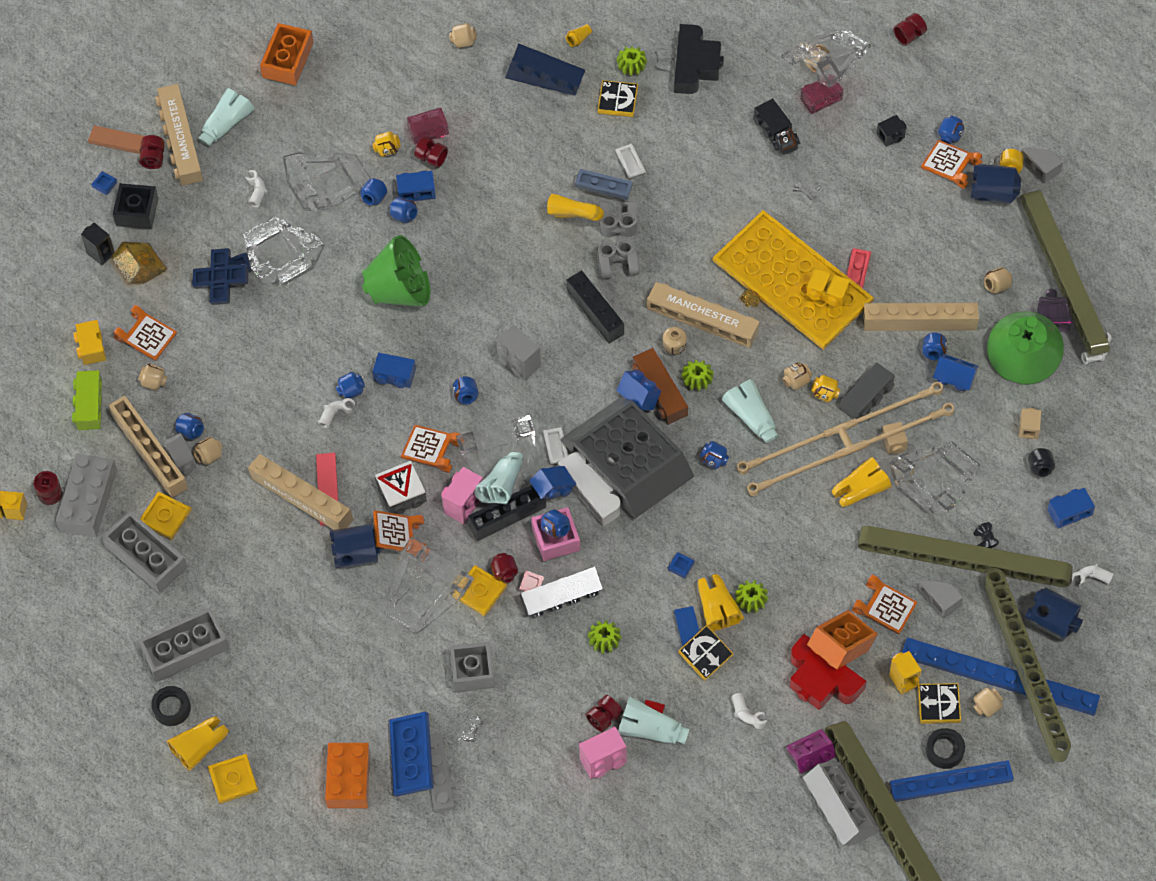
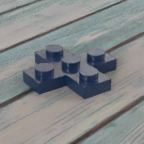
M229 248L212 249L211 266L193 269L192 286L195 289L210 287V303L212 305L230 303L231 285L248 284V266L246 264L231 265V250Z

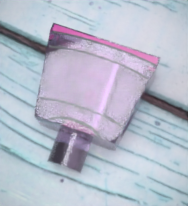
M1054 289L1047 290L1046 297L1039 298L1037 313L1050 319L1060 332L1070 333L1072 320L1067 299L1065 297H1057V291Z

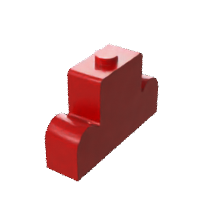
M803 634L791 649V663L799 669L791 676L790 688L797 693L802 701H808L818 710L822 709L834 694H837L838 700L844 704L853 703L865 690L867 681L846 665L839 669L830 666L825 659L816 654L807 645L810 638Z

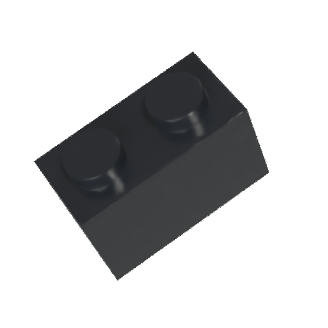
M773 98L754 108V122L756 125H760L767 139L769 138L771 141L776 140L775 134L787 128L792 129V123Z
M95 222L83 230L81 237L86 253L101 266L104 265L115 255L110 235Z

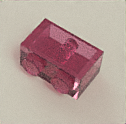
M833 74L823 76L818 81L801 88L800 99L811 114L837 103L843 98V88Z
M441 107L407 117L408 129L414 145L418 144L424 136L435 139L449 135L448 123Z

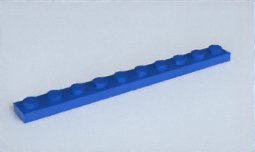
M906 638L902 653L910 651L917 663L1026 695L1017 670L915 639ZM1046 679L1056 705L1092 716L1095 715L1100 695Z

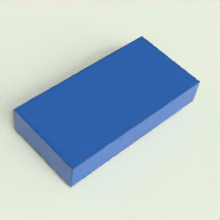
M693 606L674 610L682 647L699 632Z

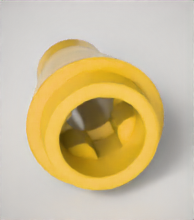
M585 24L582 27L568 31L566 35L567 43L571 47H578L592 33L591 27Z

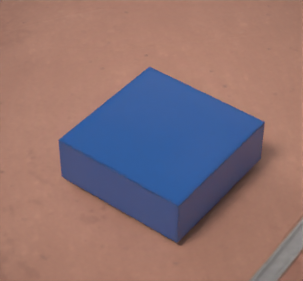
M101 171L91 185L92 188L108 195L117 184V179Z
M677 552L668 567V571L686 578L695 560Z

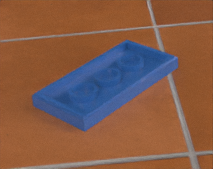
M425 711L390 719L393 795L397 797L433 789L429 713Z

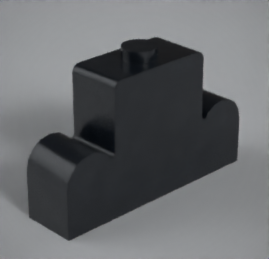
M680 24L674 93L693 94L699 89V80L717 81L719 79V69L723 67L724 56H721V42L703 40V29L700 26Z

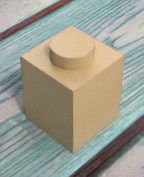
M1022 408L1019 438L1038 439L1041 410Z
M902 422L884 425L882 434L903 426ZM905 431L883 439L888 454H900L907 450L908 440Z

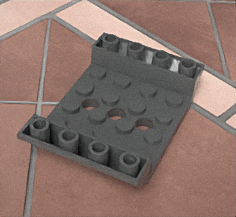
M617 399L561 438V442L572 453L578 450L623 497V507L635 519L694 477L683 452L632 400ZM646 436L648 440L642 442L638 440V437ZM630 446L633 448V451L626 452L623 448ZM613 456L617 457L619 460L617 462H611L608 458Z

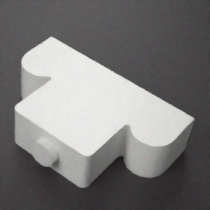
M574 452L558 462V466H565L576 482V485L572 488L603 527L620 515V499L618 497L620 494L591 463L586 464V458L581 453ZM611 457L608 458L609 461L614 462Z

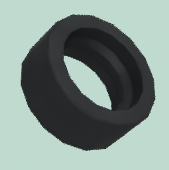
M166 686L154 694L152 711L156 720L161 724L176 726L188 718L191 704L184 690L176 686ZM175 696L182 700L183 707L177 714L167 716L161 713L160 703L164 699Z
M941 728L934 731L929 736L926 745V755L930 763L942 769H951L957 766L962 761L965 752L964 739L958 732L949 728ZM939 739L952 740L957 745V754L952 758L945 759L939 757L934 752V744Z

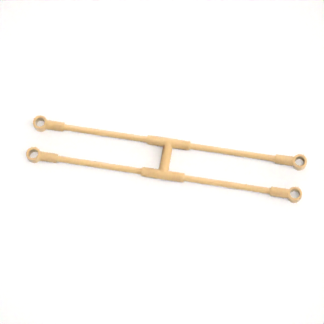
M934 382L930 388L922 390L914 396L860 418H854L823 431L821 434L748 462L740 461L737 464V470L739 474H747L749 469L761 465L762 462L821 438H827L839 433L846 448L771 480L767 479L760 483H750L747 486L748 494L756 496L759 494V491L772 486L776 482L835 458L838 459L868 447L869 444L930 419L934 420L944 415L952 416L954 414V405L952 403H945L943 408L929 413L928 416L869 440L852 444L846 432L847 429L919 398L923 399L933 394H942L943 384L941 382Z

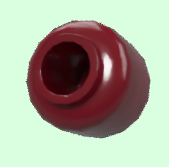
M500 553L493 557L490 567L494 578L504 583L512 582L518 574V567L514 557L507 553Z

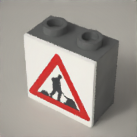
M411 461L375 475L377 487L390 513L402 514L409 508L419 507L424 502H427L426 492Z

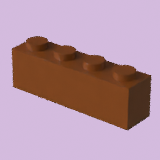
M654 348L633 356L632 370L643 372L644 376L648 380L655 382L656 386L661 390L656 403L660 418L662 420L665 419L669 425L687 417L688 405Z

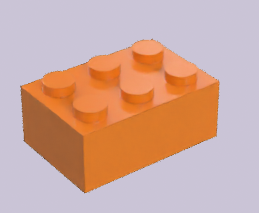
M277 23L260 64L262 78L296 86L314 44L312 31Z
M847 610L816 627L807 645L816 654L825 659L830 666L839 669L867 653L878 633Z
M328 743L325 794L327 808L368 809L369 743Z

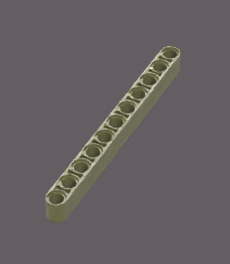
M1041 190L1021 194L1023 208L1088 355L1092 357L1109 352L1110 346L1106 334Z
M863 526L858 541V547L864 551L987 573L990 569L997 568L1004 573L1005 577L1057 587H1068L1070 585L1073 566L1067 562L873 526Z
M990 569L987 572L984 584L986 593L1049 754L1054 761L1064 762L1068 758L1071 748L1069 736L1005 575L1000 569Z
M846 721L827 726L825 734L832 741L836 756L909 880L942 881L851 726Z

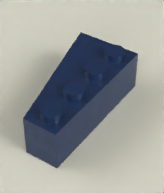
M518 43L505 78L575 96L585 69Z

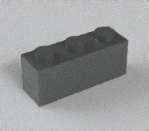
M876 362L841 400L840 410L852 419L869 414L871 408L881 402L883 395L893 389L895 375Z

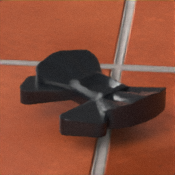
M990 522L982 523L974 531V536H983L985 539L977 546L994 548L999 544V541L994 538L991 531L992 524Z

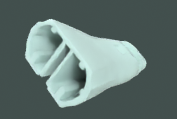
M226 89L215 110L205 122L201 130L202 134L198 140L208 147L212 142L216 143L217 139L225 135L234 125L254 111L253 104L242 95L238 97V94L232 89Z
M749 379L740 384V388L738 386L734 387L724 394L722 401L759 438H763L765 443H769L779 436L775 431L774 421L753 380Z
M510 452L509 455L503 457V459L501 458L491 473L476 486L474 491L476 498L484 503L507 504L511 498L514 483L522 465L523 455L518 452Z
M629 697L618 732L623 736L645 738L663 743L673 742L675 744L679 742L685 744L690 729L682 727V724L673 718Z

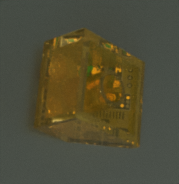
M122 242L111 257L129 284H144L167 270L150 243Z

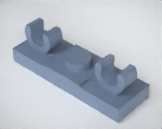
M583 169L579 170L575 181V187L624 200H628L633 186L632 181Z

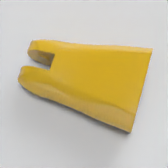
M553 193L548 198L547 213L554 215L556 218L579 217L599 221L604 216L603 209L595 204L575 201Z
M870 457L845 479L836 484L831 493L835 498L847 493L839 501L842 507H847L862 499L891 488L892 485L887 474L882 469L880 470L876 460Z
M717 573L711 575L714 586L709 589L705 577L698 579V590L706 625L713 632L737 625L744 619L723 579Z
M217 716L210 717L195 727L166 741L171 752L178 759L180 758L181 763L188 771H191L229 733L225 725L215 729L220 723V719Z

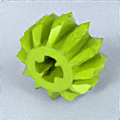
M632 45L630 49L625 47L624 51H619L616 62L619 71L623 70L624 75L629 73L632 76L633 73L639 75L640 71H644L647 59L645 51H641L640 47L634 49Z
M697 359L694 360V363L688 361L687 366L683 367L681 378L684 380L685 387L690 386L691 391L694 388L700 391L701 387L707 389L708 384L713 382L714 372L711 370L710 364L705 365L704 360L701 363Z
M754 579L752 583L746 580L745 585L740 584L738 586L739 590L735 591V596L737 597L735 602L740 604L741 610L747 608L749 614L751 609L757 613L758 608H765V603L768 602V596H766L768 590L763 588V583L757 585Z
M607 619L603 624L598 620L597 626L592 625L590 627L591 631L588 632L589 645L594 646L595 651L601 649L602 654L607 649L611 653L613 651L612 647L618 648V642L622 639L620 628H615L616 624L614 622L608 624Z

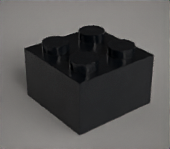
M119 183L113 210L116 226L152 229L159 199L156 186Z

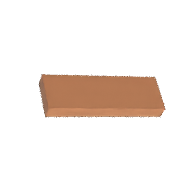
M94 125L88 142L89 144L140 154L141 140L144 136Z

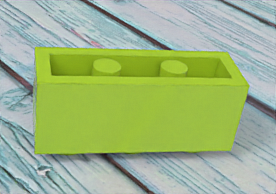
M76 371V379H73V388L76 390V395H73L75 412H72V421L76 423L78 430L101 429L102 377L100 371Z

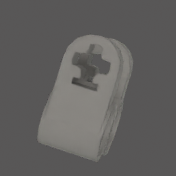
M600 201V207L604 211V216L600 220V231L603 236L610 238L616 234H621L624 237L635 235L637 232V201H628V212H624L620 216L609 212V201Z
M621 239L617 244L604 241L598 246V261L602 279L611 278L610 266L617 261L627 264L629 275L639 274L635 244L632 240Z

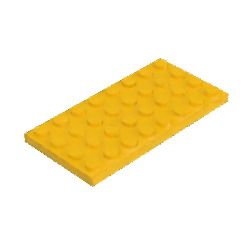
M764 210L713 257L714 263L823 350L864 311V303H872L874 301L872 295ZM814 269L830 273L829 281H832L834 275L850 280V290L842 308L830 306L826 302L816 301L807 296V285Z

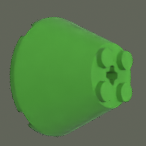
M405 236L393 237L373 261L362 270L365 282L362 284L363 290L366 294H370L375 304L422 307L430 301L431 290L427 271L423 272L419 263L422 259L414 245Z
M1030 311L1015 312L1002 318L993 327L987 344L989 361L994 370L1004 379L1020 383L1021 385L1036 384L1049 378L1059 367L1064 352L1062 335L1057 326L1047 317Z

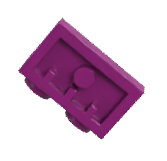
M822 729L786 746L787 752L797 763L798 771L801 774L820 763H825L836 757L833 743Z

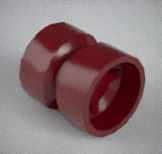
M913 13L905 21L895 25L893 31L898 41L907 46L927 32V25L919 14Z
M147 135L142 138L139 164L147 169L162 167L165 140L156 135Z
M424 136L415 148L414 157L423 162L427 161L429 165L440 168L447 157L448 147L440 143L435 144L434 140Z
M43 471L35 476L33 485L40 502L45 505L58 503L63 496V491L56 474L51 471Z
M604 695L597 702V706H593L585 716L596 730L603 733L611 726V721H616L623 714V710L611 696Z

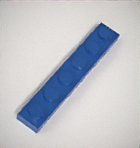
M1007 760L891 780L889 785L894 801L899 802L1013 782L1014 778L1010 762Z

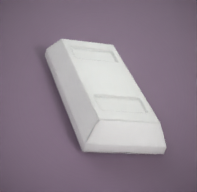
M632 144L615 149L629 179L646 173Z
M562 427L544 430L543 434L550 465L557 464L568 456L567 448L561 442V438L564 437Z

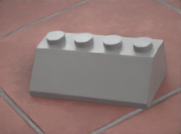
M841 762L820 763L803 777L808 790L812 792L818 807L822 809L827 822L832 826L837 839L843 846L857 844L881 831Z

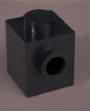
M894 115L878 123L877 135L887 147L893 143L901 142L905 138L907 127L903 120Z

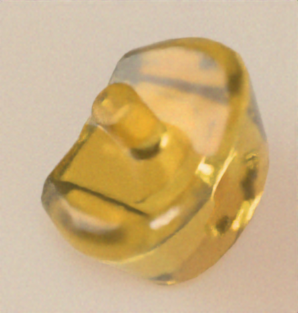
M746 290L740 297L747 307L751 305L756 308L759 305L760 296L756 291Z

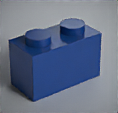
M424 170L416 173L396 175L399 197H405L412 201L436 199L433 171Z
M378 352L372 371L373 379L380 384L387 383L399 388H411L416 364L414 359Z
M943 353L939 358L933 378L943 385L951 384L957 390L969 391L979 366Z
M639 370L625 371L617 388V391L627 400H632L642 411L654 410L661 394V390L656 386V383L648 380L644 373Z
M565 466L541 468L529 480L541 499L566 497L576 485V482Z
M1084 487L1079 490L1073 489L1064 496L1058 495L1053 497L1049 501L1047 510L1057 529L1092 516L1095 505Z

